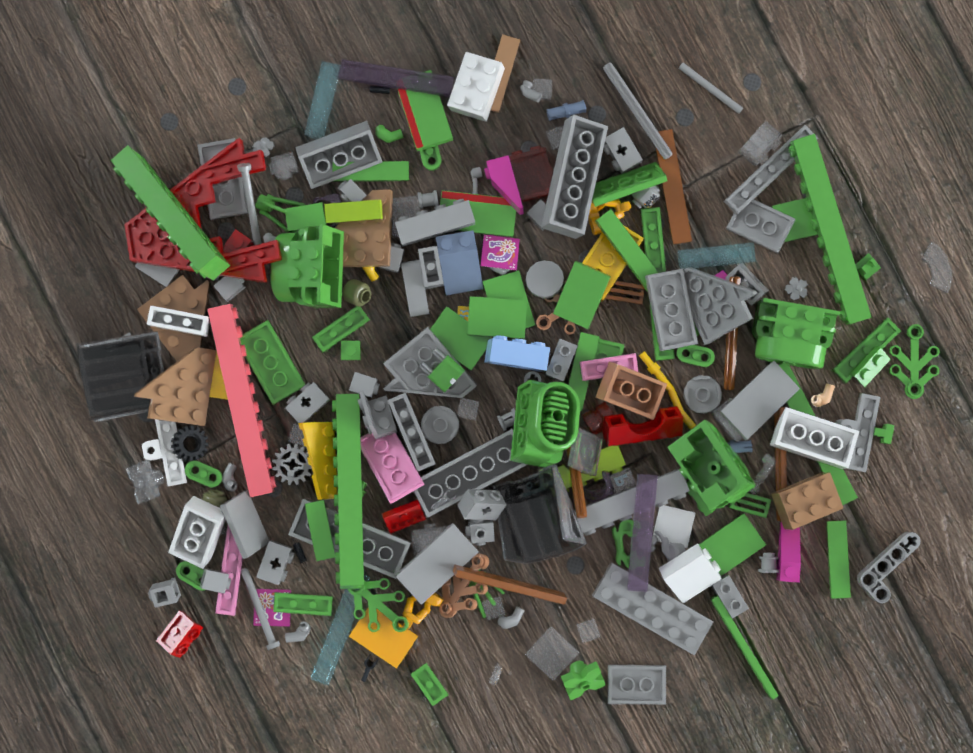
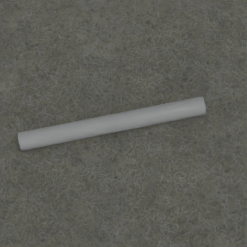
M685 63L680 65L678 69L739 114L742 111L743 107Z

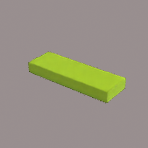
M380 199L324 204L326 223L383 219L382 201Z

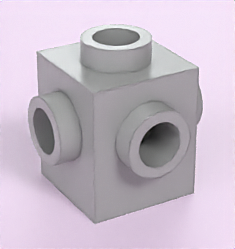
M468 520V526H465L466 538L470 539L471 544L474 543L477 546L485 545L486 542H494L493 521Z

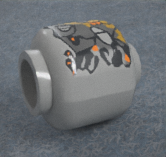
M655 185L632 193L634 197L632 201L639 208L642 206L650 208L659 199L660 189Z

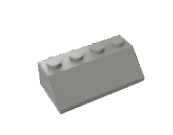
M367 121L295 147L311 189L382 163ZM332 162L340 167L346 165L347 162H354L332 172Z

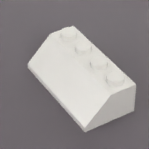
M785 407L775 427L770 446L840 469L849 468L859 431Z

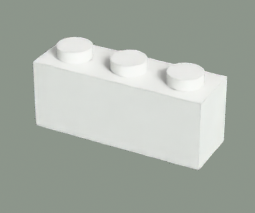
M150 306L147 325L207 337L210 318L208 316Z

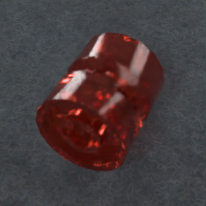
M604 401L595 407V411L589 410L581 416L593 436H596L603 431L604 416H610L613 413Z

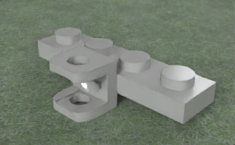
M860 393L855 421L839 419L835 422L836 424L859 431L849 468L846 469L866 472L880 402V397Z

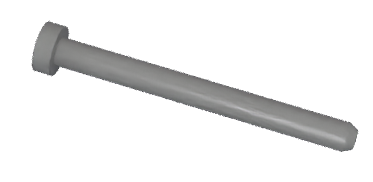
M242 163L237 165V169L242 174L254 245L261 244V237L249 175L251 164Z
M247 568L241 569V574L269 644L266 647L268 650L278 647L280 642H276L249 570Z

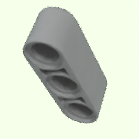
M420 259L402 262L401 267L410 317L429 314Z

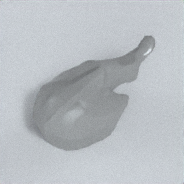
M654 531L661 539L662 552L667 557L668 562L686 551L683 544L671 542L669 544L667 537H664L659 531Z

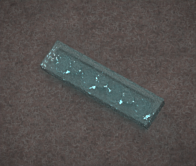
M322 61L305 129V136L316 139L325 136L341 65Z
M754 242L677 251L679 269L683 270L688 267L695 269L756 262Z

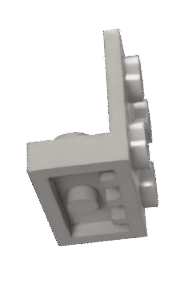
M359 392L361 398L358 399V403L363 411V421L369 434L373 433L375 439L397 433L387 396L368 401L364 392Z

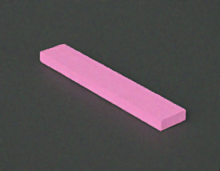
M227 525L221 572L229 574L231 583L229 589L225 590V594L218 592L215 613L235 616L243 558L229 525Z

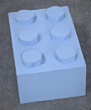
M498 335L488 340L484 363L539 372L547 371L550 347H545V343L534 342L526 344L527 340L523 339L507 341L508 337Z

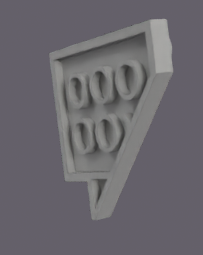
M692 267L683 270L693 321L705 345L710 344L753 319L745 301L757 294L755 290Z
M426 327L383 363L395 377L383 388L385 391L463 398L477 384L464 371L456 382L446 392H443L427 377L428 374L419 366L424 362L433 370L441 362L432 353L435 348L440 350L445 356L449 355L459 364L429 327Z

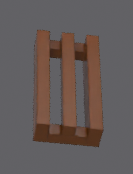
M616 281L614 285L640 289V292L611 288L609 292L639 296V300L612 296L609 293L605 297L608 300L642 305L645 288L643 285Z

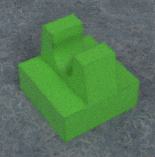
M869 253L855 264L858 273L865 281L881 268Z
M883 424L882 429L874 428L873 436L880 437L879 443L891 444L894 425Z

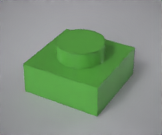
M341 341V360H361V341Z

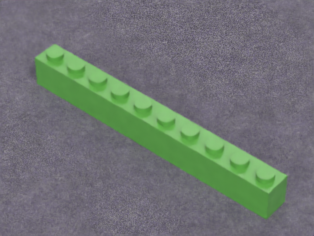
M812 134L789 142V153L795 159L794 169L796 175H800V189L806 195V208L813 217L811 224L814 231L817 230L818 233L817 244L823 250L824 256H822V260L830 272L828 279L830 284L834 285V299L841 308L840 318L846 325L872 318L816 135Z
M336 394V400H332V412H336V419H332L333 430H336L337 438H333V449H337V456H333V468H337V475H334V487H338V494L334 495V506H338V514H334V521L339 529V533H335V545H339V552H335V564H339V572H336V584H340V589L364 588L359 394Z

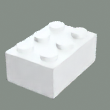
M465 52L447 104L449 109L453 112L487 122L505 70L502 62Z
M193 496L184 506L168 553L203 569L212 559L226 520L222 509Z

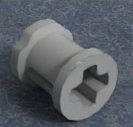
M437 190L425 194L418 192L420 209L427 206H439Z
M514 408L505 415L497 416L503 431L514 425Z

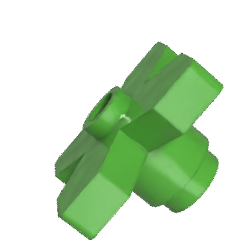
M576 661L570 665L569 673L561 676L570 700L582 696L584 691L588 689L597 690L606 685L597 662L587 665L583 661Z

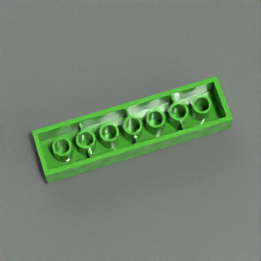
M127 145L111 159V162L115 165L114 171L125 179L124 183L130 190H134L137 200L141 204L144 203L146 205V211L151 217H155L158 220L157 225L169 234L167 236L168 239L180 248L178 250L185 259L188 258L191 262V268L196 273H200L203 278L208 277L214 280L230 266L143 156Z

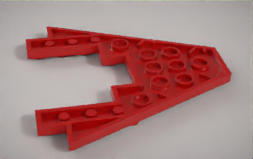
M238 138L170 189V191L201 228L198 207L216 202L213 184L242 177L241 172L237 169V165L242 163L251 164L249 174L266 170L262 150L245 154L243 141ZM146 208L124 224L130 261L195 272L191 268V262L188 258L185 259L178 250L180 248L168 239L167 236L169 234L157 225L158 220L155 217H151ZM220 236L210 238V241L230 264L219 276L265 283L267 278L264 265L282 260L278 240L224 254L222 238Z

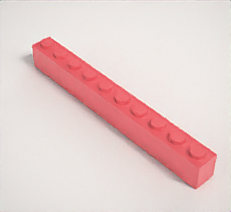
M232 304L209 308L207 310L250 497L272 493L277 485L275 477H271L270 469H272L271 458H267L265 451L268 450L267 440L262 438L261 431H264L263 422L258 420L257 416L260 409L258 402L254 401L253 398L255 387L253 382L250 383L248 376L251 375L250 365L245 363L244 356H247L245 345H241L240 338L243 337L241 326H237L236 319L239 318L237 308H233Z

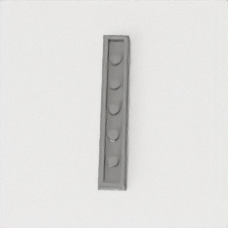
M804 125L723 202L736 215L739 214L795 161L794 157H791L789 153V142L814 133Z

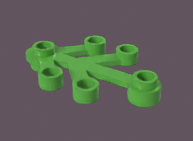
M918 324L911 325L907 329V336L910 338V360L898 345L889 348V354L892 357H896L910 371V379L901 371V367L897 364L889 367V374L896 376L905 385V394L911 399L920 398L924 393V385L940 372L938 366L931 365L927 368V373L918 380L919 371L940 353L937 346H931L927 349V353L919 360V339L923 336L924 330ZM912 329L917 330L916 336L911 334ZM894 347L898 349L896 355L892 353ZM932 348L936 350L935 355H932L930 353V350ZM894 366L898 369L896 374L892 372ZM932 367L936 369L935 374H931L930 369ZM912 386L917 388L916 393L911 392Z
M382 578L377 581L364 580V588L359 590L348 589L354 595L355 610L353 614L356 619H363L366 616V611L362 608V596L368 600L370 620L368 628L371 632H376L381 627L377 619V609L393 622L392 626L395 631L403 632L409 626V621L406 617L396 615L382 603L385 601L402 602L405 599L403 591L398 590L394 593L373 595L367 590L372 588L388 589L391 585L388 578ZM383 580L387 581V587H382L381 582ZM397 593L402 594L401 600L396 598ZM358 610L363 612L362 617L357 616ZM399 620L404 621V627H399ZM373 622L378 626L376 630L371 628Z

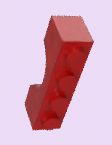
M678 406L660 408L654 420L650 419L641 424L628 422L623 414L604 416L603 437L608 446H618L682 436L684 417Z

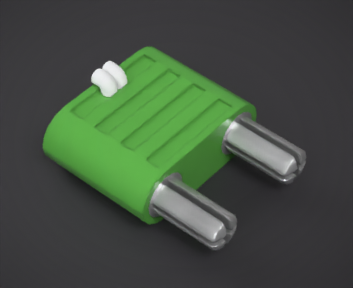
M435 348L432 353L441 362L433 370L424 362L419 367L428 374L427 377L443 392H446L465 370L449 355L445 356L440 350Z

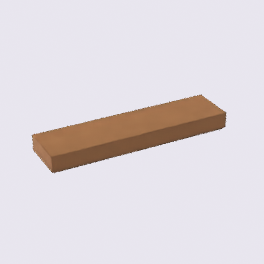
M503 34L495 61L502 62L505 70L490 110L497 113L500 112L520 44V39Z

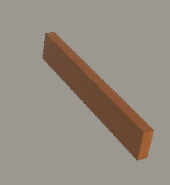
M672 129L658 131L672 152L671 157L663 159L656 148L658 165L666 174L668 180L662 183L672 244L692 242Z
M455 564L453 567V573L457 578L563 605L567 600L566 595L561 591Z

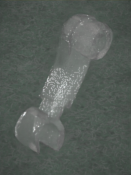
M766 454L762 458V462L765 465L755 477L754 483L756 486L749 491L751 494H757L760 491L761 487L759 485L764 482L776 464L775 458L770 454Z

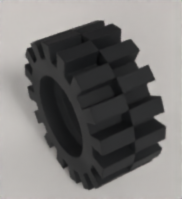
M187 426L174 433V438L171 439V442H173L171 448H174L173 454H177L178 459L190 462L203 457L204 453L207 452L208 449L206 447L209 446V442L206 443L208 437L203 435L205 432L200 431L199 427ZM188 436L196 441V448L193 451H187L183 446V441Z

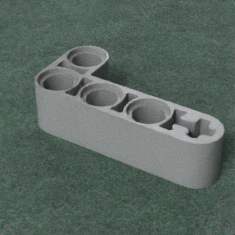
M904 532L857 575L858 584L872 600L886 603L890 599V590L882 580L919 547L921 541L916 533ZM908 537L913 538V539L911 540L912 545H911V544H906V543H908V539H907ZM895 548H897L900 553L899 557L896 559L892 557V551ZM881 561L885 563V569L882 572L877 569V565ZM869 574L871 582L865 585L863 577ZM879 589L884 591V596L881 599L876 597V592Z

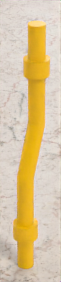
M645 351L642 352L639 357L647 365V370L651 375L654 374L659 381L667 383L666 390L673 406H678L684 417L683 422L690 430L693 429L696 424L683 410L674 386L660 371L661 367L656 362H653Z

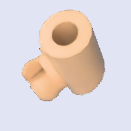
M826 383L823 393L812 396V405L821 407L831 401L835 386Z

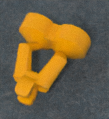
M619 199L596 207L591 203L588 220L593 235L603 233L595 223L600 217L598 212L605 206L614 207V214L618 219L624 217V212L631 209L630 202L621 203Z
M434 593L424 602V608L416 615L412 613L413 604L417 599L413 595L408 597L402 613L409 621L407 629H410L413 622L419 624L430 613V605L440 607L444 600L443 597Z

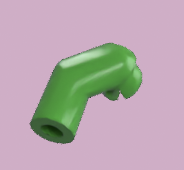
M378 125L375 128L376 136L386 143L404 138L401 129L390 132L383 125Z

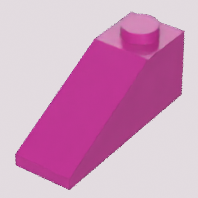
M509 156L486 161L487 168H484L486 179L491 180L492 186L520 215L524 214Z
M780 522L777 563L779 573H777L776 580L800 582V527L794 530L784 529L782 522Z

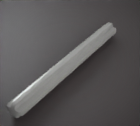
M611 62L603 67L605 73L663 159L671 157V150Z

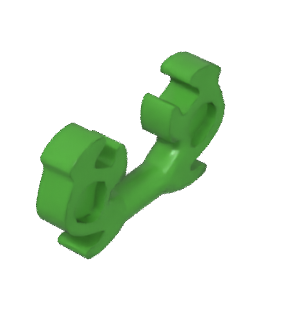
M636 519L633 521H621L618 532L615 527L612 528V535L616 545V562L620 566L622 560L630 570L644 566L646 562L644 555L638 559L636 556L639 553L638 550L630 551L629 555H626L624 552L623 535L627 534L628 537H635L637 534L633 533L634 527L639 530L641 529V525Z

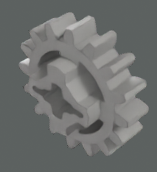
M287 444L286 450L281 447V454L275 453L278 457L277 460H272L273 463H276L272 470L278 471L275 476H282V483L288 480V485H291L293 481H295L296 485H299L300 479L305 482V476L312 475L308 472L312 467L308 464L307 458L309 455L308 452H304L305 447L303 446L301 449H298V444H295L294 448ZM291 452L289 458L286 460L282 459L285 454ZM299 453L304 457L306 463L301 462ZM295 459V463L302 466L294 467L292 470V467L285 464V462L289 463ZM281 466L286 468L288 471L287 475L283 473ZM300 469L304 470L300 476L295 477L297 471Z

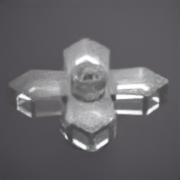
M149 460L141 461L136 465L126 468L129 480L133 482L135 487L134 496L137 504L160 497L158 487L164 483V477L160 470L151 468Z

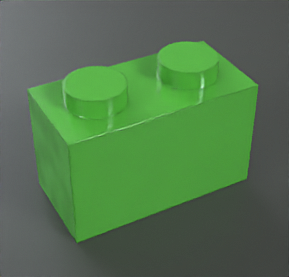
M323 203L285 209L287 211L285 215L289 233H298L299 230L308 226L316 228L319 227V224L327 225Z

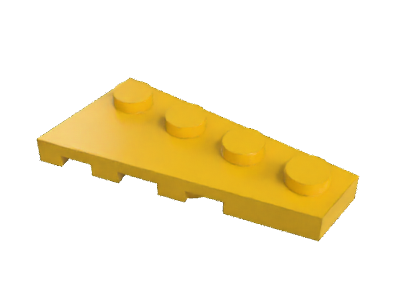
M298 423L300 430L302 429L304 438L302 440L304 447H307L309 455L307 460L308 464L312 467V480L317 499H334V495L338 494L337 487H334V475H337V468H333V456H336V449H333V438H335L333 423Z

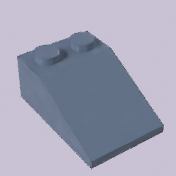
M474 230L436 237L446 296L483 289Z

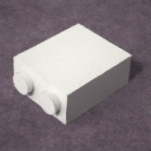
M698 543L659 568L664 581L682 603L722 579L719 574L721 570L715 560H710L712 557L707 549H702Z

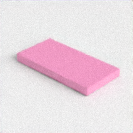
M367 433L360 437L361 450L391 504L425 485L396 433L375 439L373 433Z

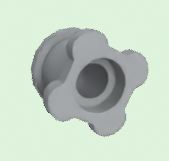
M763 553V556L759 557L761 559V569H758L759 572L779 573L777 569L778 557L775 556V553Z

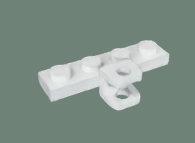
M155 419L159 439L142 444L144 458L150 461L163 459L168 487L187 483L184 463L182 459L177 458V454H173L174 448H171V445H173L171 439L174 438L173 435L177 432L176 422ZM150 447H153L155 450L153 454L148 453Z

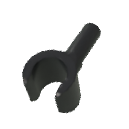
M371 654L368 655L364 662L366 668L361 681L366 682L369 672L376 666L379 660L378 657L372 662L370 660Z

